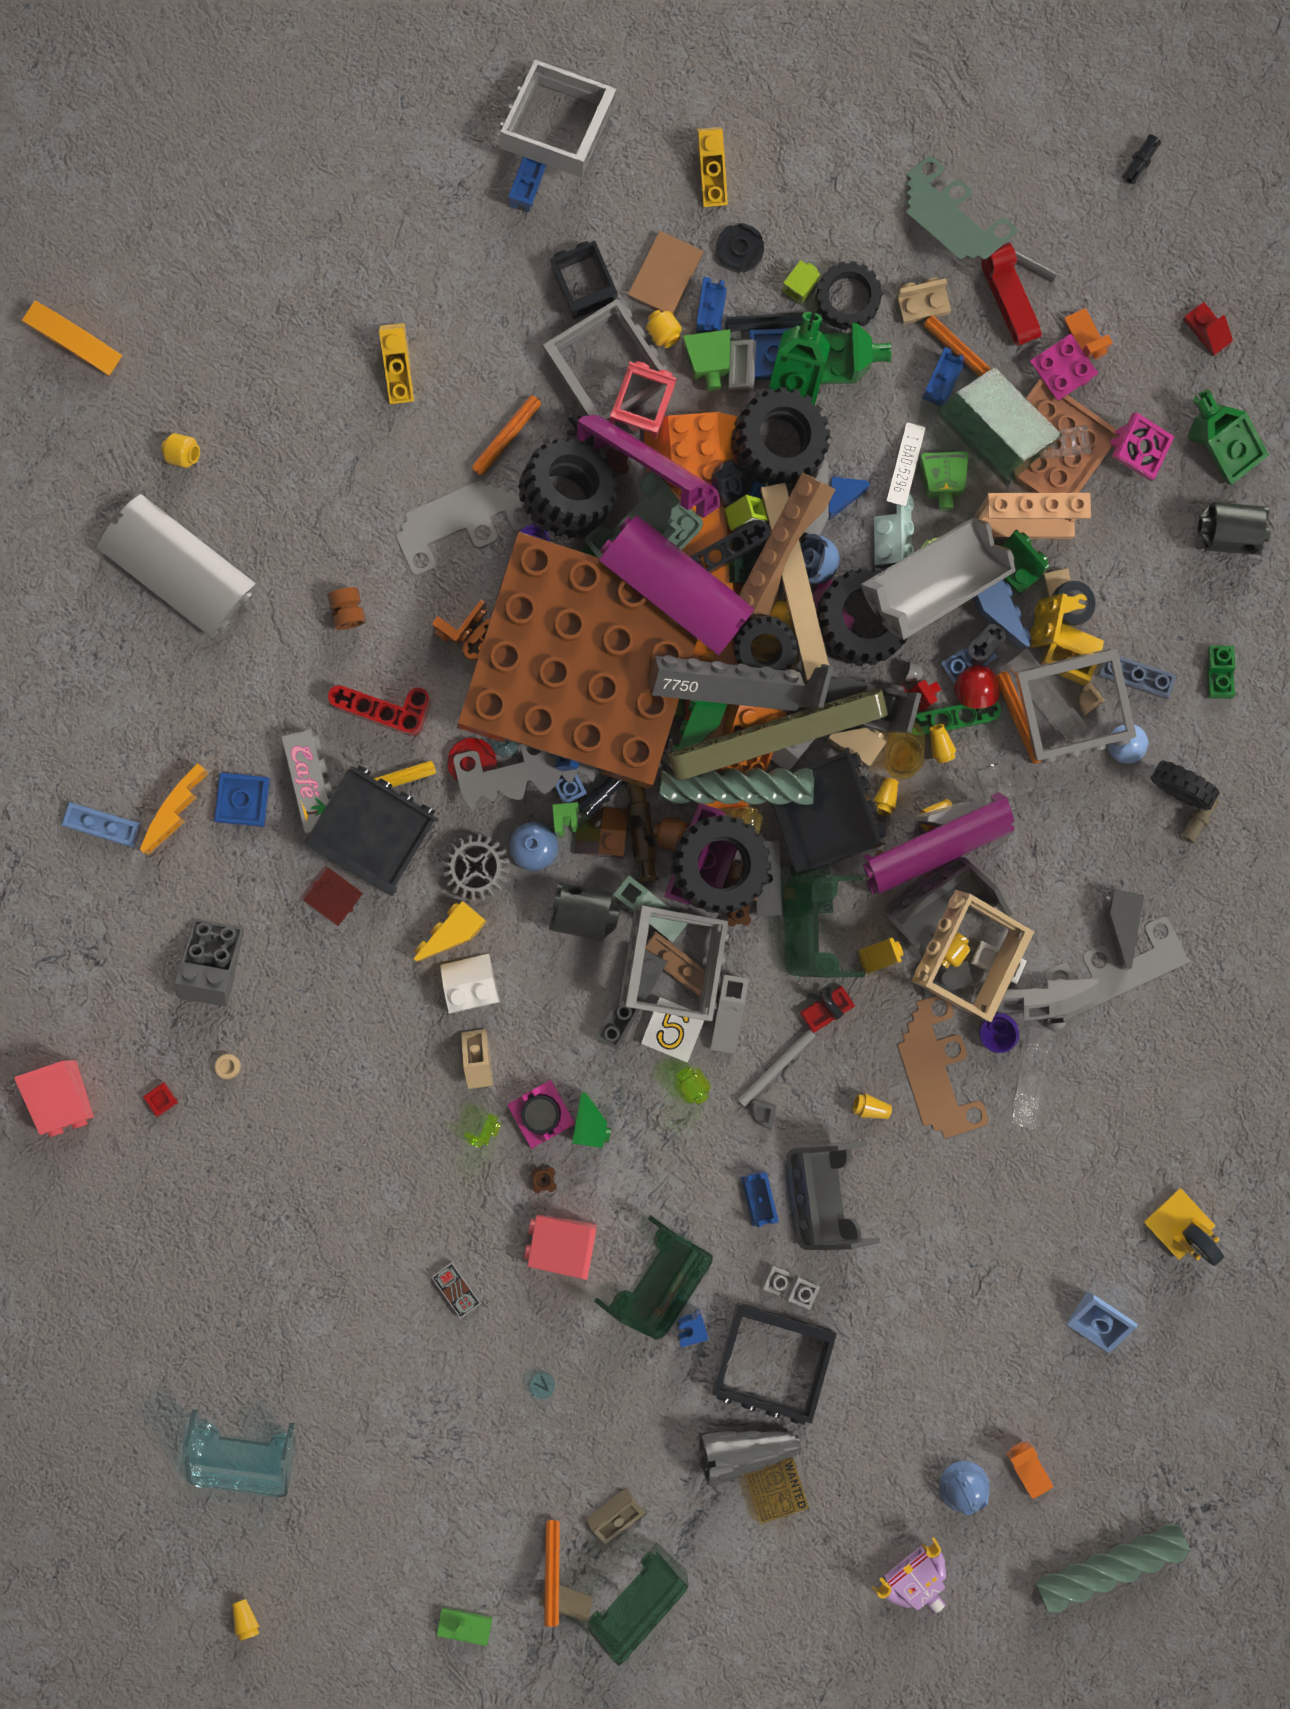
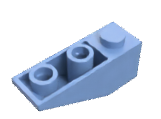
M1002 579L973 597L980 616L991 625L997 624L1003 627L1006 637L1024 651L1030 646L1031 636L1026 627L1023 628L1020 622L1022 618L1021 612L1017 605H1013L1010 598L1012 591L1008 582L1004 583Z

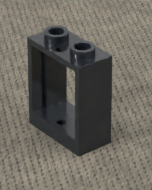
M584 241L578 244L575 249L568 252L566 250L559 251L553 255V258H550L551 269L573 319L603 308L618 299V292L596 241L590 243L589 241ZM593 257L605 288L573 301L561 269Z

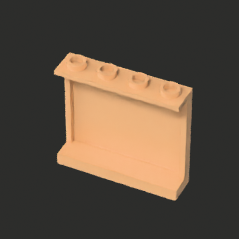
M988 493L977 510L975 518L990 523L993 539H1008L1016 529L1020 533L1024 532L1030 539H1073L1075 537L1074 521L1076 519L1091 518L1090 493Z

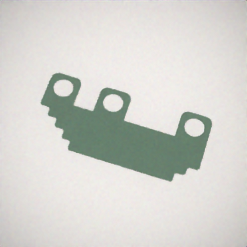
M926 157L907 173L911 178L907 183L911 187L907 192L911 199L907 203L911 207L906 213L959 259H963L965 256H969L972 259L976 256L987 259L1017 233V227L1006 218H1000L985 231L982 230L957 208L958 205L972 194V189L961 180H954L939 193L929 183L944 171V166L934 157ZM929 162L935 163L937 171L934 174L925 175L922 173L924 164ZM954 186H961L964 188L965 194L959 199H953L949 195L950 189ZM1000 224H1005L1010 227V233L1006 237L1000 238L994 234V229Z

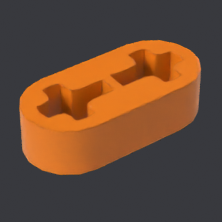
M491 619L482 622L463 643L462 649L467 659L471 661L478 660L484 642L483 637L487 633L485 628L489 626ZM481 641L482 643L478 646L480 652L478 654L474 652L469 654L470 649L468 646L470 644L475 646Z

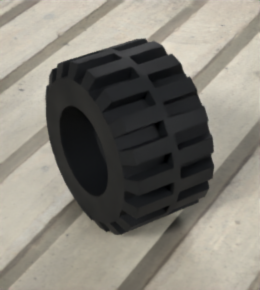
M758 615L752 620H747L738 630V634L734 639V654L738 664L757 668L770 667L774 670L785 671L795 662L797 642L793 631L786 622L784 623L778 617H771V615L762 617ZM761 634L774 635L780 642L779 654L773 660L766 662L755 659L750 650L751 643L755 637Z

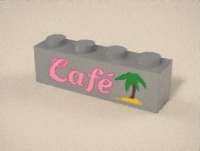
M311 729L282 736L304 831L307 835H309L333 795L331 783H326L324 775L328 773L326 761L321 759L319 750L322 749V743L319 735H315Z

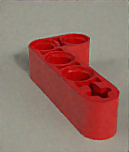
M1007 242L987 259L982 258L981 266L1010 335L1016 346H1020L1040 338L1042 332L1014 268L1017 263L1015 249L1010 242Z
M341 685L334 686L328 693L329 702L338 711L408 736H415L421 732L431 707L429 694L420 687L409 691L403 707ZM343 693L346 699L352 701L351 705L344 700H341L338 704V701L335 699L336 696H341ZM417 695H424L426 698L421 706L413 704V699ZM362 701L370 702V708L366 712L358 711V705ZM384 710H392L394 713L392 719L388 721L381 719V714ZM408 718H415L417 720V724L413 729H406L404 727V722Z

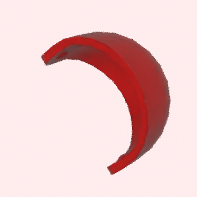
M975 665L969 667L956 679L955 695L959 702L966 707L974 709L987 708L995 704L1000 697L998 680L994 672L987 666Z

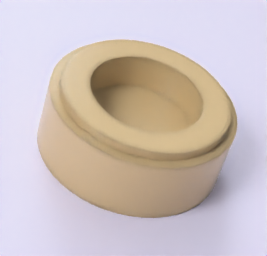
M221 1055L215 1062V1072L222 1079H233L240 1073L241 1062L235 1055Z

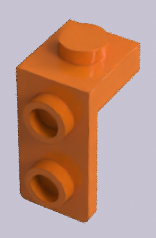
M1086 308L1065 317L1064 322L1070 334L1075 338L1089 360L1093 358L1097 360L1108 354V349L1113 342L1109 334L1100 337Z
M481 599L458 630L437 616L432 623L433 628L436 630L434 634L445 642L449 639L457 646L461 641L465 642L472 634L471 627L476 621L478 623L481 622L487 613V610H485L487 607L486 602Z
M1028 1441L1014 1445L1006 1453L1032 1499L1053 1488L1050 1478L1037 1458L1038 1455Z

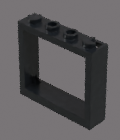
M737 1302L712 1390L713 1395H716V1399L724 1401V1403L731 1404L732 1400L742 1403L741 1407L748 1410L756 1411V1407L766 1410L765 1414L775 1418H780L781 1415L791 1417L790 1421L796 1424L805 1425V1422L812 1424L837 1333L832 1329ZM742 1317L824 1340L805 1410L723 1386Z

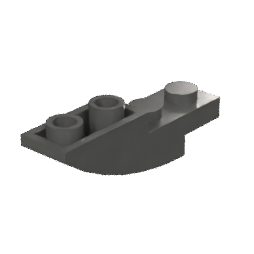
M648 949L644 953L637 1001L640 1002L646 1001L668 963L667 960ZM620 995L595 1037L615 1050H618L640 1012V1009L619 1006Z

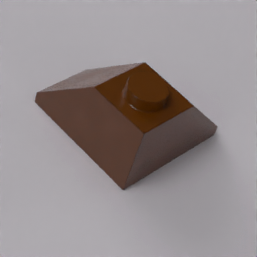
M603 807L584 822L576 831L574 854L624 859L628 809Z

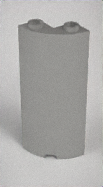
M139 494L120 511L121 517L117 519L116 523H110L101 537L97 548L211 638L220 632L225 633L232 624L230 619L234 611L242 605L247 606L253 599L254 594L252 592L256 583L150 500Z
M972 518L861 584V587L874 613L878 611L884 618L882 624L891 633L904 640L1016 571L1014 556L1010 549L994 544L993 531L989 522Z

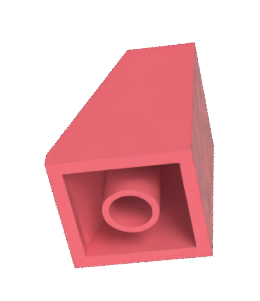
M76 1060L61 1061L14 1077L39 1135L48 1134L49 1138L64 1133L63 1128L72 1125L73 1129L88 1125L87 1120L94 1118Z
M537 1214L536 1220L531 1219L528 1234L533 1235L532 1244L526 1245L524 1260H529L528 1267L587 1280L597 1224Z

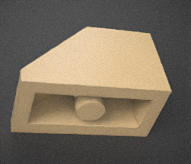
M862 728L833 733L827 740L828 743L841 752H846L845 748L847 747L854 750V753L858 752L863 767L866 769L870 767L886 744V741L883 740L884 735L873 728L871 730Z
M486 1029L462 1032L463 1068L468 1089L492 1086V1065Z

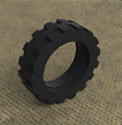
M850 261V263L840 262L838 266H831L828 272L824 273L821 277L816 293L817 309L822 313V318L825 321L828 320L830 325L835 328L838 326L842 330H847L851 328L852 323L865 326L875 317L882 298L881 283L876 279L875 272H870L866 265H858L855 261ZM842 278H853L864 284L869 293V301L866 307L853 314L839 312L832 306L829 300V290L834 282Z
M1164 760L1159 762L1150 778L1154 784L1160 789L1165 790L1169 795L1175 796L1176 799L1184 801L1188 805H1194L1198 809L1211 810L1220 794L1219 790L1212 783L1205 781V778L1196 775L1191 770H1186L1180 765Z

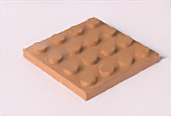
M1040 378L984 457L1034 493H1079L1111 449L1110 441L1119 436L1114 434L1117 430L1069 395L1057 401L1042 378Z

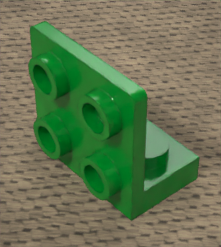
M1016 529L1001 547L1011 550L1016 570L1004 578V580L1020 595L1036 582L1050 566L1048 565L1047 557L1041 551H1036L1032 547L1030 538L1024 532L1020 533Z

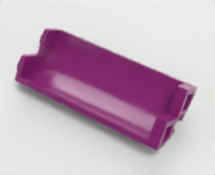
M599 415L583 416L577 421L578 440L582 442L594 435V448L597 450L609 444L681 489L680 506L686 510L696 505V514L704 518L720 507V497L715 487Z
M638 515L633 519L627 517L619 528L621 533L613 542L608 540L600 550L603 555L599 561L719 655L755 608Z
M998 792L990 796L992 802L873 858L868 854L864 855L866 863L862 866L869 878L866 884L870 893L879 895L1014 832L1015 828L1011 824L1014 823V818L1007 797Z

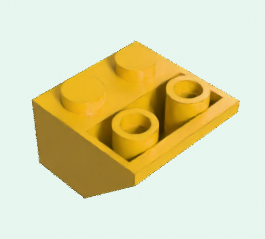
M1062 623L1058 643L1047 646L1040 665L1100 651L1103 648L1104 641ZM1097 664L1057 675L1085 686L1091 681Z

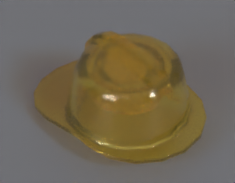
M914 722L911 733L889 734L885 767L893 778L899 780L908 779L923 767L925 762V734L921 726Z

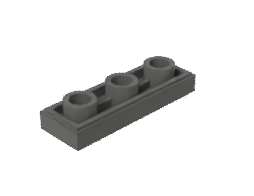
M764 841L765 848L769 847L771 854L768 855V862H771V870H768V875L772 877V882L764 885L762 894L757 897L756 915L757 917L782 916L779 841Z

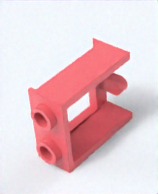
M629 362L610 415V422L614 425L616 421L625 423L630 430L638 432V429L652 433L653 439H657L676 385V378L666 370H659L658 372L649 369L650 366L643 362ZM632 374L667 385L655 421L620 409Z

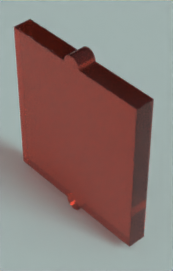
M328 867L318 882L315 881L313 883L314 887L305 897L304 901L337 926H340L349 912L354 911L353 907L364 893Z

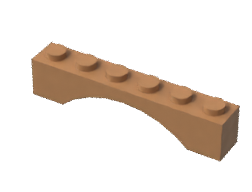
M801 474L739 594L742 599L755 608L749 618L754 619L758 615L762 617L771 614L773 607L778 602L780 579L788 557L805 530L825 511L836 490L833 487L807 474Z

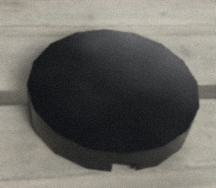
M745 223L726 227L719 234L716 243L717 257L726 269L736 273L748 272L754 269L761 262L764 254V241L761 233L753 226Z
M733 460L719 463L714 468L712 474V486L717 489L720 504L724 508L748 495V492L751 491L749 476L744 472L745 469L740 464L736 465Z

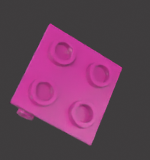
M1072 334L1030 360L1057 401L1081 385L1085 386L1091 381L1090 379L1099 374Z

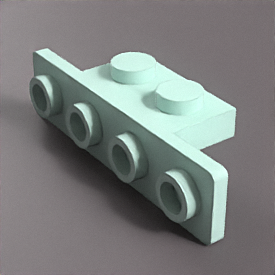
M910 493L906 506L897 504V514L874 517L875 566H891L914 553L911 537L914 532V525L911 520V510H913L914 502Z

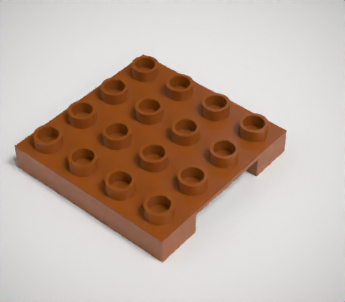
M518 532L457 728L503 743L506 740L526 745L601 769V774L650 789L654 784L679 698L653 696L651 694L648 679L654 657L669 655L688 660L692 658L697 638L599 561L600 558Z

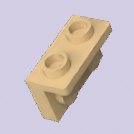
M935 277L926 280L923 284L915 285V283H908L898 290L896 299L903 325L926 320L931 315L940 317L951 313L946 291V279L939 280V278Z

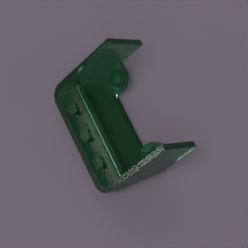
M863 875L791 877L785 881L783 885L784 965L790 975L818 978L865 977V972L861 970H840L839 960L834 954L819 952L818 902H827L835 898L838 892V881H863Z
M650 1215L648 1220L660 1228L654 1236V1245L660 1250L633 1292L623 1290L617 1293L611 1304L599 1298H596L594 1302L620 1323L658 1340L663 1338L670 1330L710 1268L713 1257L707 1250L671 1226Z
M657 1542L653 1546L654 1552L648 1551L639 1563L642 1567L639 1574L607 1610L604 1609L601 1612L596 1610L587 1621L589 1633L618 1666L640 1645L683 1596L689 1586L687 1570Z

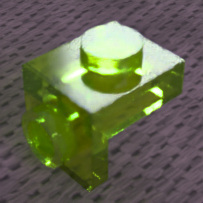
M489 1113L480 1136L466 1131L464 1137L469 1138L467 1143L479 1148L483 1144L489 1145L492 1136L497 1137L502 1123L498 1122L500 1116Z

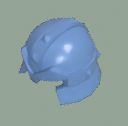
M960 1461L951 1464L944 1470L940 1477L939 1491L947 1507L956 1512L970 1515L987 1506L990 1483L982 1467L973 1462Z

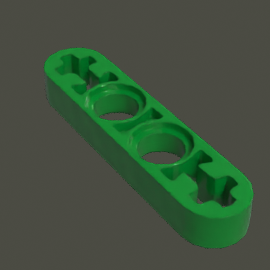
M996 702L990 706V708H995L996 710L992 717H989L988 713L980 714V720H977L976 709L966 707L963 704L917 713L915 719H917L918 723H924L927 721L926 716H929V724L932 727L936 725L934 722L935 716L943 714L948 719V724L945 726L946 731H952L995 721L1001 714V706ZM962 709L969 710L972 714L971 721L962 722L958 717L959 711ZM929 725L921 727L920 732L913 728L912 732L908 734L912 737L930 735Z

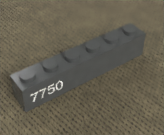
M669 655L654 657L648 679L653 696L798 711L805 689L800 672L794 670H774L770 667L757 668L749 667L745 664L731 665L720 661L705 662L695 658L687 660Z

